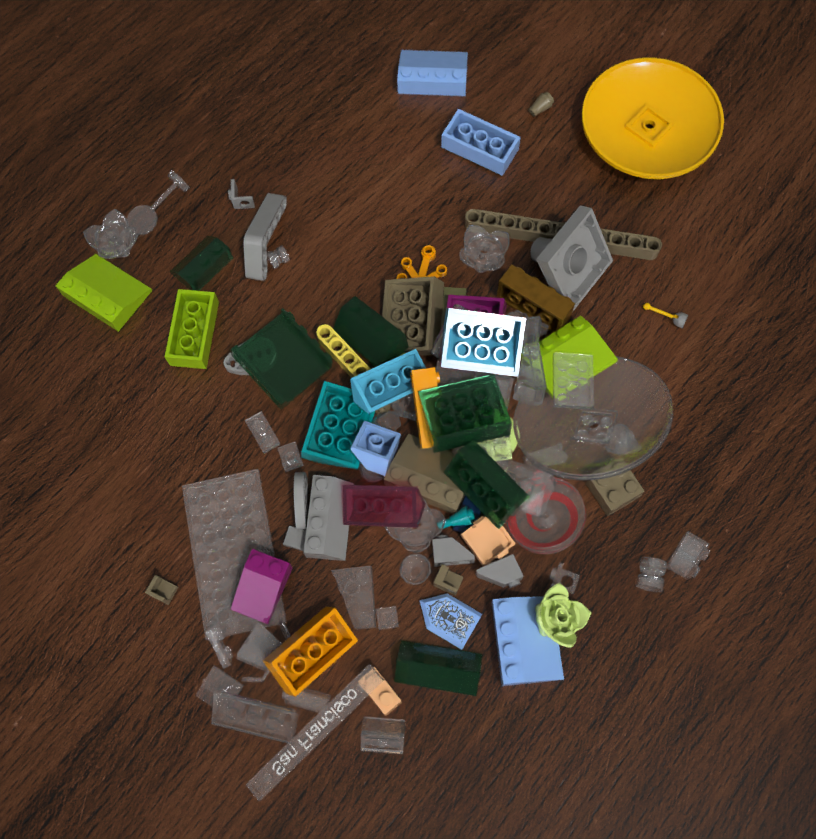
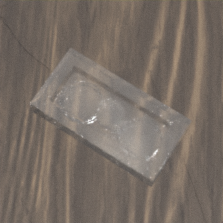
M262 411L245 420L264 454L280 445L278 438Z
M214 624L206 627L205 632L223 669L230 666L233 653L229 646L225 647L222 641L224 635L221 629H216Z

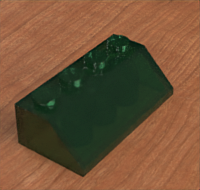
M354 296L341 307L333 329L347 344L377 367L399 357L409 348L405 334L358 297Z

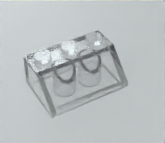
M498 456L490 472L487 499L541 518L554 490L556 481L551 472Z

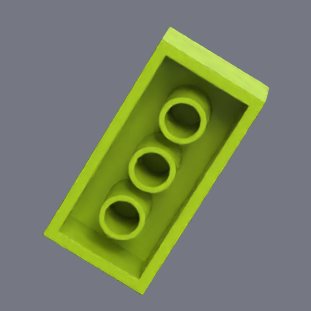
M178 289L165 352V359L170 366L207 369L219 305L215 292Z

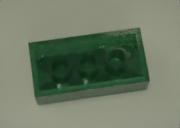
M475 440L459 449L444 470V473L498 529L510 521L530 498Z

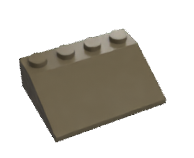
M434 276L385 280L380 353H408L416 349L420 356L439 355L444 293L443 281Z
M408 434L391 462L384 477V484L389 488L443 511L455 514L462 504L479 463L442 447L420 449L419 438Z

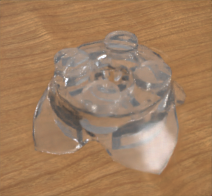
M116 209L104 217L101 226L93 225L83 232L87 243L98 251L97 254L104 259L127 257L138 238L137 229L130 227L126 217Z
M469 225L464 234V248L459 252L460 260L467 266L476 269L479 273L501 268L505 263L504 255L509 247V233L501 230L487 233L481 226Z
M412 492L402 499L399 510L387 517L384 526L388 534L393 539L400 541L405 549L419 553L427 549L432 539L441 533L446 519L439 510L429 508L422 496ZM413 521H417V524H421V526H418L417 529H413V527H410V525H413Z

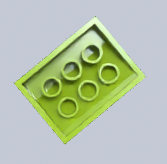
M97 254L68 271L56 284V288L65 298L118 332L152 292L151 288Z
M581 315L521 352L520 358L522 368L555 401L618 362L617 357L595 328Z

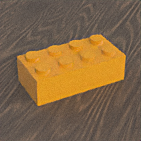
M325 607L262 661L284 692L296 697L358 640L335 607Z

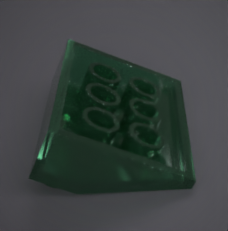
M495 374L418 391L433 453L511 434L512 422Z

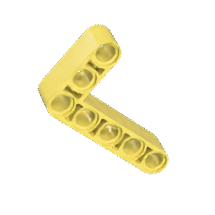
M325 324L317 328L316 333L320 345L351 378L357 376L360 372H366L371 369L331 326ZM324 334H329V337L322 338ZM335 347H342L339 351L333 350ZM398 353L392 359L397 358L405 353ZM348 359L354 360L353 363H345Z

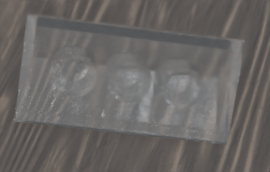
M215 689L211 724L292 744L301 711Z

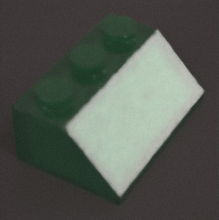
M207 236L169 272L189 290L199 291L233 259L230 248L220 239Z

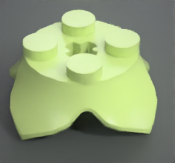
M558 583L548 589L541 603L536 605V621L542 636H547L557 644L571 648L577 640L575 632L587 624L591 612L579 601L569 600L567 589L561 583Z

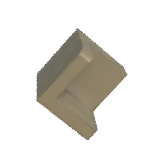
M442 564L435 578L434 586L456 596L463 577L449 571V567Z
M155 575L145 593L169 605L179 587Z

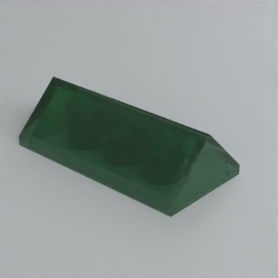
M401 640L394 682L477 696L482 654Z

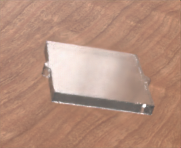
M213 666L208 676L202 680L203 684L195 696L225 716L232 704L237 702L236 698L244 685L218 667Z

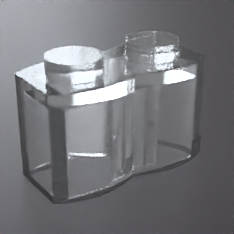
M687 531L681 538L666 568L686 580L691 577L695 578L701 569L698 566L701 559L704 561L710 553V550H708L710 544Z

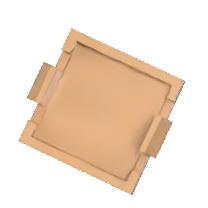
M490 512L485 517L481 516L473 522V526L460 534L483 567L497 558L499 560L509 553L508 549L516 544L493 512Z

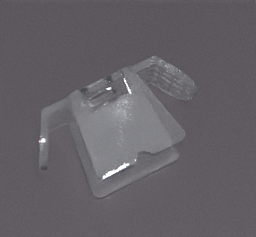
M280 620L278 621L279 626L287 640L291 635L284 622ZM260 623L255 625L238 651L236 658L239 661L265 671L262 677H243V682L262 683L269 673V669L262 660L282 644Z

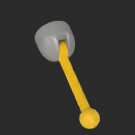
M649 303L643 305L645 310L650 309L672 318L674 325L680 328L684 327L688 318V314L682 312L672 315L652 307Z

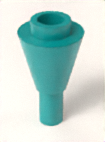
M465 506L448 519L438 522L440 530L450 526L472 525L475 515L472 508L468 509Z

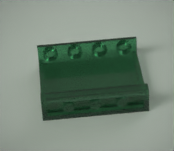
M283 308L279 316L241 346L235 345L231 348V356L281 410L328 372L333 365V359L330 354L323 352L318 341L314 338L311 339L303 325L299 326L295 322L293 314L289 311L286 312Z

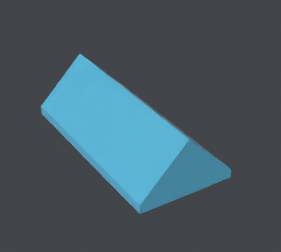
M414 349L351 378L353 401L369 414L413 393L410 376L411 370L426 369L417 350Z

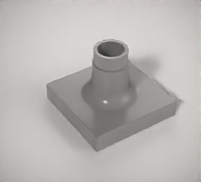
M581 205L553 239L539 237L531 247V258L534 262L538 263L548 285L554 288L557 293L569 297L575 303L573 311L613 262L593 209Z

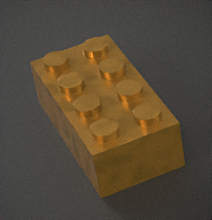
M511 265L499 280L497 298H504L507 305L553 333L570 321L575 303L569 297L557 293L554 288L541 283L538 278L531 277L522 268Z

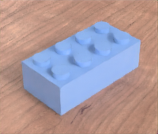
M460 109L457 110L442 133L441 140L442 148L502 176L518 152L520 144L519 136Z

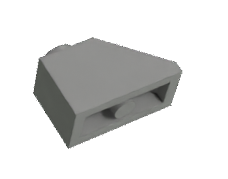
M440 535L436 536V539H432L434 567H439L442 564L450 566L472 564L475 562V555L454 538Z
M513 554L479 568L475 573L478 578L503 588L506 586L513 588L521 584L520 580L523 578L521 569Z

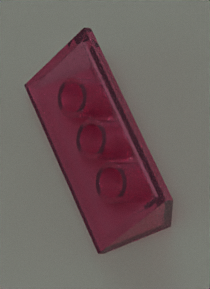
M343 485L344 525L418 528L426 504L417 486Z

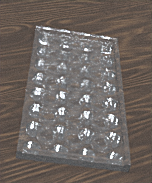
M259 469L182 485L205 640L209 641L287 623L282 594L269 625L231 610L242 571L251 550L254 549L275 557Z

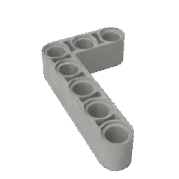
M268 193L245 233L244 261L245 276L248 279L266 280L268 271L267 244L285 211L287 198L284 195Z

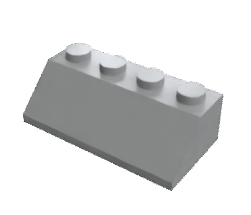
M313 475L303 552L306 558L346 561L354 483L333 476Z

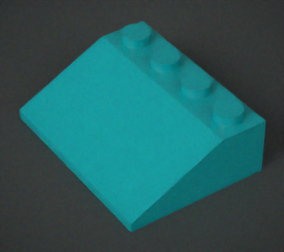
M324 381L301 451V458L321 464L358 469L360 461L351 451V446L363 422L372 423L375 411L368 414L353 401L352 389Z

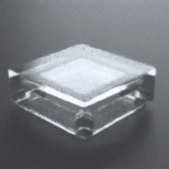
M396 606L376 609L379 630L399 627Z

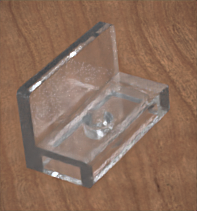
M364 717L361 732V751L403 754L406 721L401 719Z

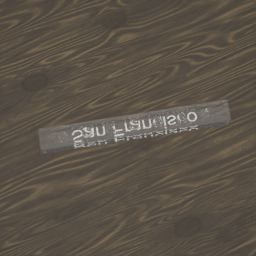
M370 664L246 784L258 801H261L384 681Z

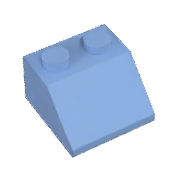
M364 421L351 446V451L367 470L385 476L397 451L401 434Z

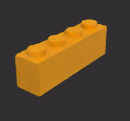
M435 367L411 370L410 376L420 449L446 446L445 442L448 441L447 430L443 429V422L446 420L444 410L441 411L440 403H443L442 392L438 391L437 385L440 383L439 372L435 371Z

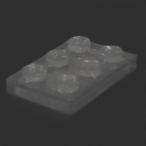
M554 352L553 407L593 410V355Z

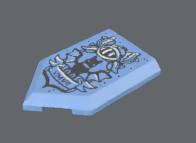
M447 593L420 600L426 628L462 650L482 614Z

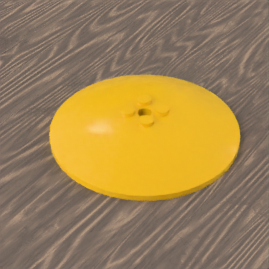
M637 58L612 66L592 83L583 103L582 124L591 147L612 167L640 178L666 179L689 173L709 159L717 148L723 133L724 113L716 92L697 72L680 63L666 59ZM651 124L654 128L649 129L645 125Z

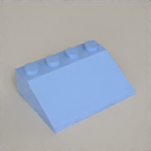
M401 50L397 80L398 94L465 96L468 52Z
M511 597L492 600L502 686L564 680L559 644L547 636H542L536 621L535 607L541 603L543 597Z

